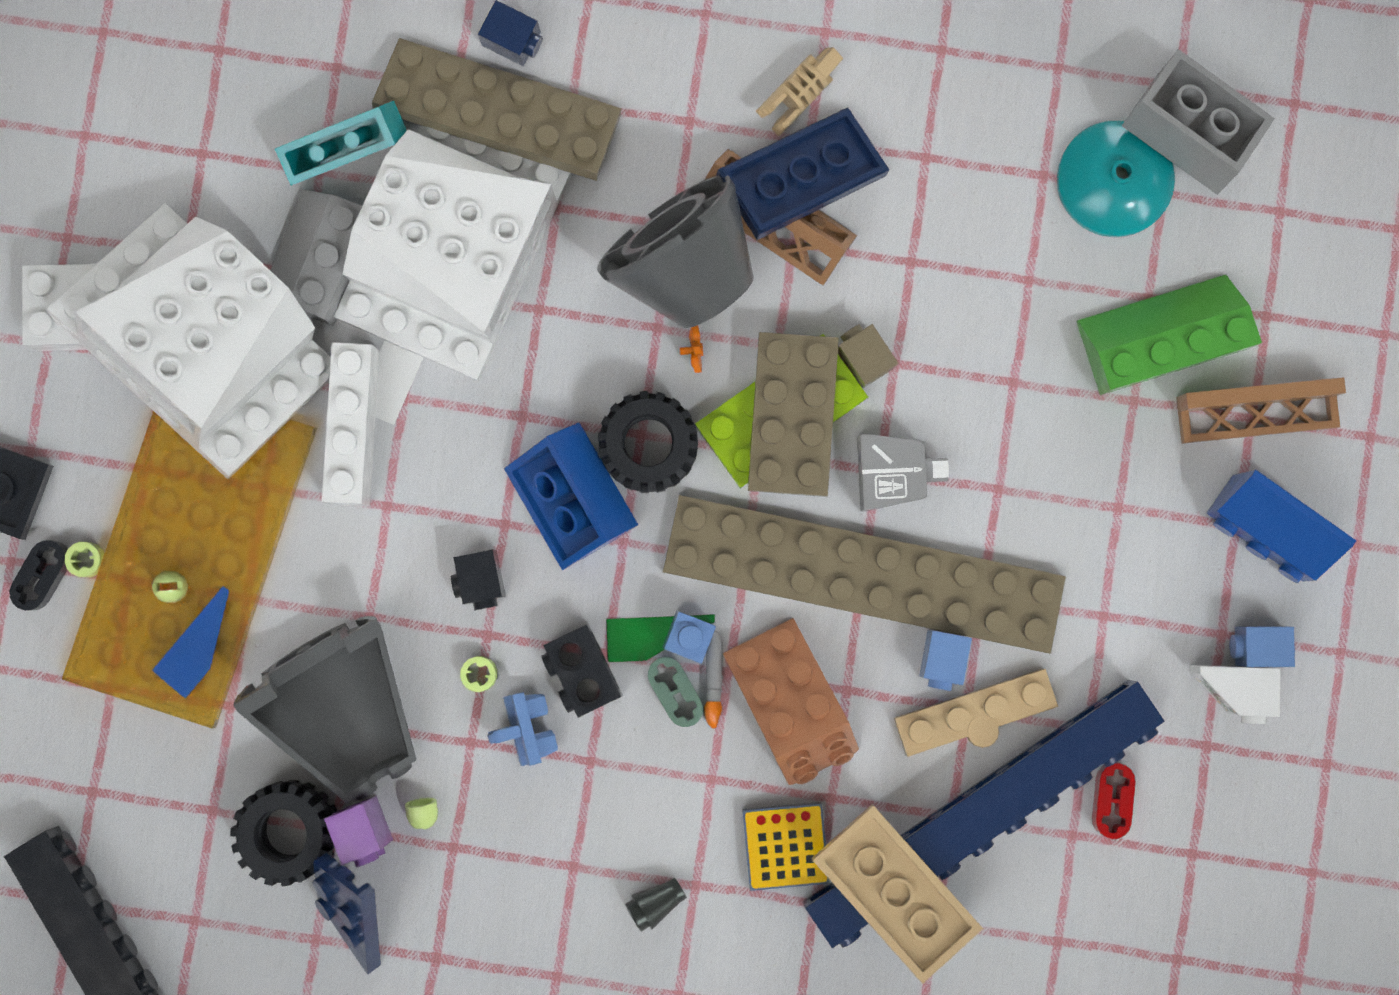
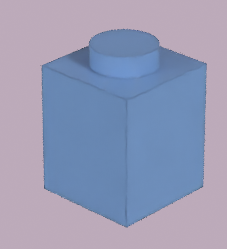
M676 611L662 647L667 651L702 664L716 626Z
M1235 626V635H1231L1229 642L1230 655L1235 659V666L1295 667L1294 627Z
M927 630L919 677L929 679L928 687L951 691L952 684H964L972 638Z

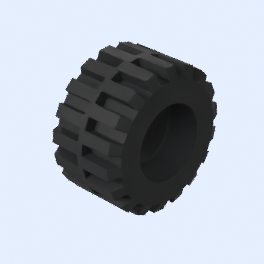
M639 391L640 394L632 396L629 394L623 397L624 400L618 404L615 403L610 408L611 411L607 417L604 416L601 422V431L598 432L599 453L610 475L625 488L636 490L640 493H659L679 484L691 471L698 450L697 429L689 411L684 409L675 398H668L661 392L652 394L648 391ZM640 421H658L671 434L672 448L670 454L663 462L657 465L643 466L637 464L626 452L625 438L627 432Z
M299 780L279 781L255 791V794L247 797L242 802L244 806L236 811L233 818L237 820V824L231 827L230 836L236 837V843L232 844L231 848L233 854L239 852L242 857L237 862L243 869L248 866L252 870L249 874L250 877L255 880L262 877L265 879L264 884L270 886L276 883H281V887L290 886L295 882L300 883L314 874L313 861L325 853L333 857L335 846L324 819L337 812L334 804L330 806L327 803L326 799L329 796L324 791L318 793L314 790L315 785L309 782L300 784ZM279 809L289 810L303 821L307 834L306 843L303 850L298 854H283L271 845L267 837L266 828L268 819L274 811Z

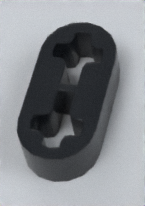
M46 540L37 543L31 549L9 590L13 605L18 609L30 611L39 610L48 604L67 571L65 565L67 546L58 541ZM55 549L54 557L58 559L57 565H48L42 573L47 562L42 557L44 551L52 552ZM39 578L34 588V592L38 594L37 600H28L26 602L27 594L23 592L24 586H33Z

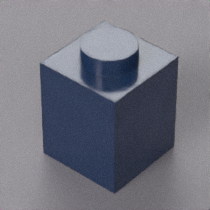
M495 0L478 33L483 47L521 66H524L528 57L534 58L543 40V36L540 35L541 31L538 20Z

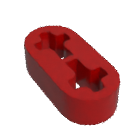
M1118 762L1109 767L1102 765L1097 771L1095 779L1092 824L1097 832L1110 839H1119L1125 836L1130 830L1133 816L1135 775L1128 766ZM1118 769V774L1125 777V783L1117 785L1115 798L1112 797L1113 786L1106 783L1107 776H1113L1115 770ZM1115 803L1114 813L1121 817V823L1114 824L1112 831H1109V826L1102 823L1103 816H1110L1111 805Z

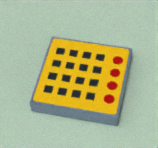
M821 802L742 809L750 891L830 884L829 878L812 860L826 846Z

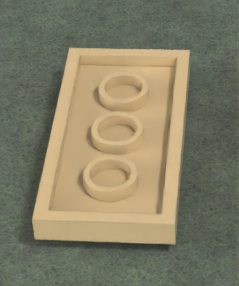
M873 804L812 858L815 864L922 984L983 930L982 926Z

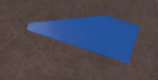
M222 586L152 670L184 698L190 694L210 670L229 590Z

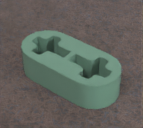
M665 656L657 658L648 670L650 685L674 724L680 727L695 725L703 714V704L681 664L676 659ZM664 663L667 668L672 666L676 668L677 672L672 676L677 686L675 690L671 691L665 681L658 683L655 680V676L659 673L657 668L659 664ZM679 692L686 702L694 701L696 703V707L692 710L694 717L689 720L684 715L679 717L675 715L674 711L679 708V705L674 695Z

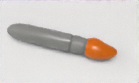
M716 630L706 652L707 701L704 706V716L707 724L712 729L717 727L723 707L720 701L722 688V641Z

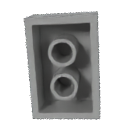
M1178 49L1157 74L1121 126L1218 195L1241 171L1275 118Z

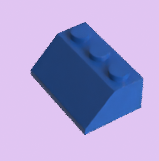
M580 422L548 435L504 468L562 570L591 555L638 526L636 519Z
M1257 470L1232 475L1206 513L1215 519L1213 525L1218 530L1230 537H1234L1236 534L1248 543L1245 547L1249 552L1263 560L1269 557L1280 565L1278 571L1295 583H1299L1300 580L1303 582L1316 581L1346 554L1357 541Z

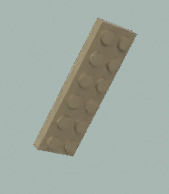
M401 38L397 41L372 100L373 109L395 101L402 120L445 132L595 181L598 179L621 117V108Z

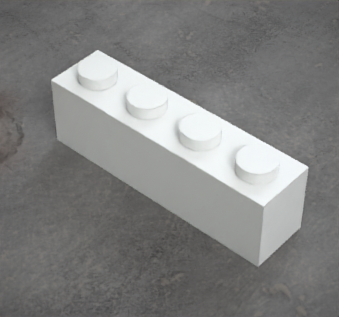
M332 342L321 501L323 503L370 507L380 352L371 344Z

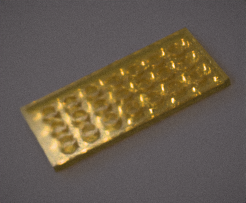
M153 411L62 680L208 728H216L317 428L290 419L240 469L227 479ZM163 571H177L185 577L188 588L181 600L174 603H166L156 598L152 585L153 580L159 573ZM177 582L160 583V591L178 590ZM222 586L229 590L210 670L190 694L184 698L152 670Z

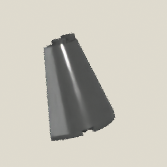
M374 616L358 618L355 621L358 626L349 629L346 623L341 624L296 648L261 673L262 683L255 688L252 683L248 684L240 692L233 704L240 715L346 803L355 798L358 801L367 798L377 790L378 787L375 782L387 775H390L392 779L401 777L412 768L411 763L417 760L382 627Z

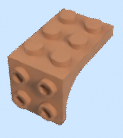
M794 618L723 653L789 785L810 782L818 775L819 771L831 765H843L853 758L859 747L849 721Z

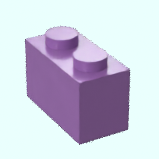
M377 795L343 808L324 819L341 865L354 861L357 868L379 859V856L386 853L384 847L393 841Z

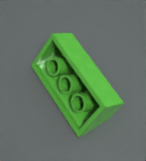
M1227 275L1076 321L1100 395L1242 352L1262 343L1249 303Z

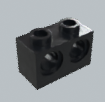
M589 624L543 645L547 653L541 655L542 661L551 677L558 675L564 688L558 691V694L568 713L575 711L579 718L623 696ZM566 643H575L581 648L582 659L577 665H567L562 661L560 653ZM592 679L598 684L600 692L596 700L585 701L579 696L577 689L580 681Z

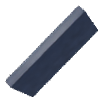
M847 107L718 169L716 176H720L723 182H727L725 180L727 175L731 178L735 185L741 216L756 240H759L886 177L890 169Z

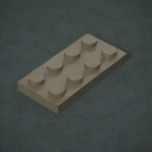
M759 332L748 491L819 497L828 496L839 338Z

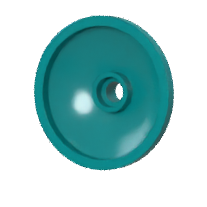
M1105 121L1083 130L1070 142L1063 152L1057 171L1059 197L1070 217L1086 230L1106 237H1126L1147 229L1165 212L1174 192L1175 173L1173 163L1121 126L1124 121ZM1117 167H1123L1127 170L1128 177L1126 179L1117 176Z

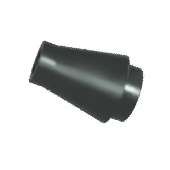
M673 878L666 883L631 895L632 900L625 903V906L638 929L642 932L648 927L651 930L654 929L687 897L678 881Z

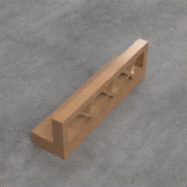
M727 149L714 162L705 180L716 176L718 169L741 159V157ZM817 210L785 226V228L793 232L796 244H783L778 240L776 231L756 241L823 286L857 235L822 211ZM742 218L744 232L751 238L756 240L753 233L751 232V230L745 223L744 219ZM818 249L831 258L824 271L810 262L808 250Z
M1345 378L1185 393L1176 397L1181 444L1339 428L1340 419L1337 396L1346 393ZM1325 398L1328 421L1315 422L1302 412L1312 399ZM1303 400L1298 407L1291 403V401ZM1273 403H1281L1292 412L1283 425L1276 426L1264 416ZM1264 404L1259 411L1251 406ZM1234 407H1242L1253 416V419L1245 429L1237 430L1225 420ZM1225 408L1220 415L1212 410ZM1202 410L1215 420L1206 433L1191 434L1189 412ZM1297 417L1304 422L1292 424ZM1258 421L1261 422L1264 426H1266L1253 428ZM1219 425L1227 430L1214 432Z

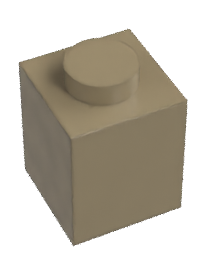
M858 324L840 336L843 343L838 346V354L862 388L890 372L899 364L873 324L865 329Z

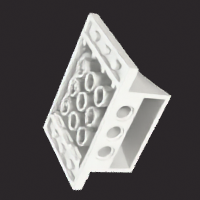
M420 125L417 133L408 129L386 154L352 228L343 269V275L349 280V284L334 317L479 381L572 173Z
M166 203L47 308V313L227 479L240 469L329 382L331 357L312 340L315 327L290 289L227 230L198 217H195L187 224Z

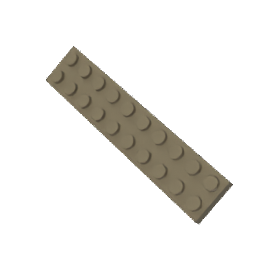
M679 495L663 573L1048 654H1051L1066 580V576L681 495Z

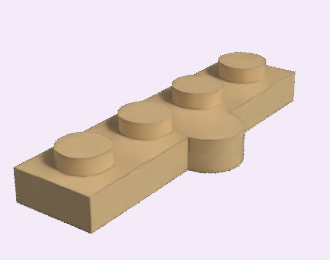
M1042 668L895 717L894 721L905 754L909 757L966 737L975 746L981 748L989 747L998 739L999 726L1056 708L1058 704L1046 669Z

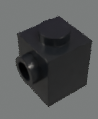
M491 549L453 557L456 574L451 575V585L455 598L461 597L463 605L473 604L474 611L498 606L497 598L506 597L497 550Z

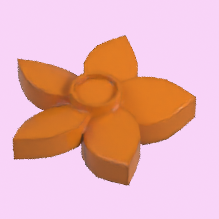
M697 325L691 327L689 331L691 346L680 347V355L691 354V366L695 373L702 372L701 356L704 355L703 343H700V331Z

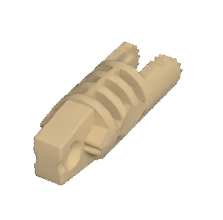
M834 47L825 48L816 58L812 54L808 55L756 112L763 118L770 115L783 102L789 109L772 127L776 135L780 136L833 81L830 73L843 60V57Z

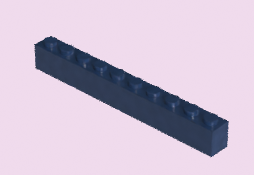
M1127 680L900 836L937 877L939 876L941 880L946 879L961 868L959 862L972 854L974 857H978L988 851L994 845L992 839L1004 831L1009 835L1023 827L1027 823L1025 817L1036 809L1043 812L1054 806L1060 800L1058 794L1070 786L1075 790L1085 785L1093 778L1090 772L1102 764L1105 767H1109L1120 761L1126 755L1123 750L1134 742L1141 745L1158 734L1156 727L1165 721L1139 682ZM832 882L803 901L805 909L832 949L839 944L844 948L855 942L862 935L860 929L869 924Z

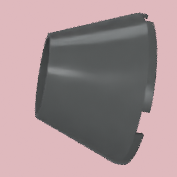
M727 175L725 177L727 182H723L720 176L706 179L657 207L648 214L651 220L635 234L629 229L610 247L598 264V273L607 282L684 328L702 324L724 311L746 292L754 279L736 189L731 178Z

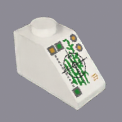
M1190 665V674L1227 713L1241 716V723L1266 724V717H1280L1281 669L1270 667Z

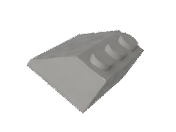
M302 189L270 271L290 289L308 317L334 326L336 321L334 314L349 284V280L343 275L350 235L362 206L332 194Z

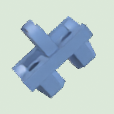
M524 692L503 697L510 726L488 732L489 743L496 744L514 739L520 766H532L542 763V757L558 750L553 731L547 730L534 734L531 719L548 714L544 694L524 695Z

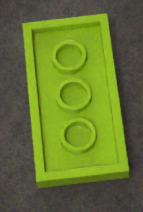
M837 355L833 423L869 398L839 355ZM755 382L695 423L696 428L740 489L748 484Z

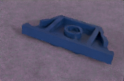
M325 853L313 861L315 879L312 883L318 898L315 901V905L327 921L331 920L364 971L369 974L381 965L375 889L368 883L357 888L352 882L355 879L354 873L347 867L340 865L328 853Z

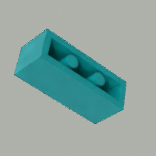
M391 101L274 149L290 186L394 146L407 130L395 101Z

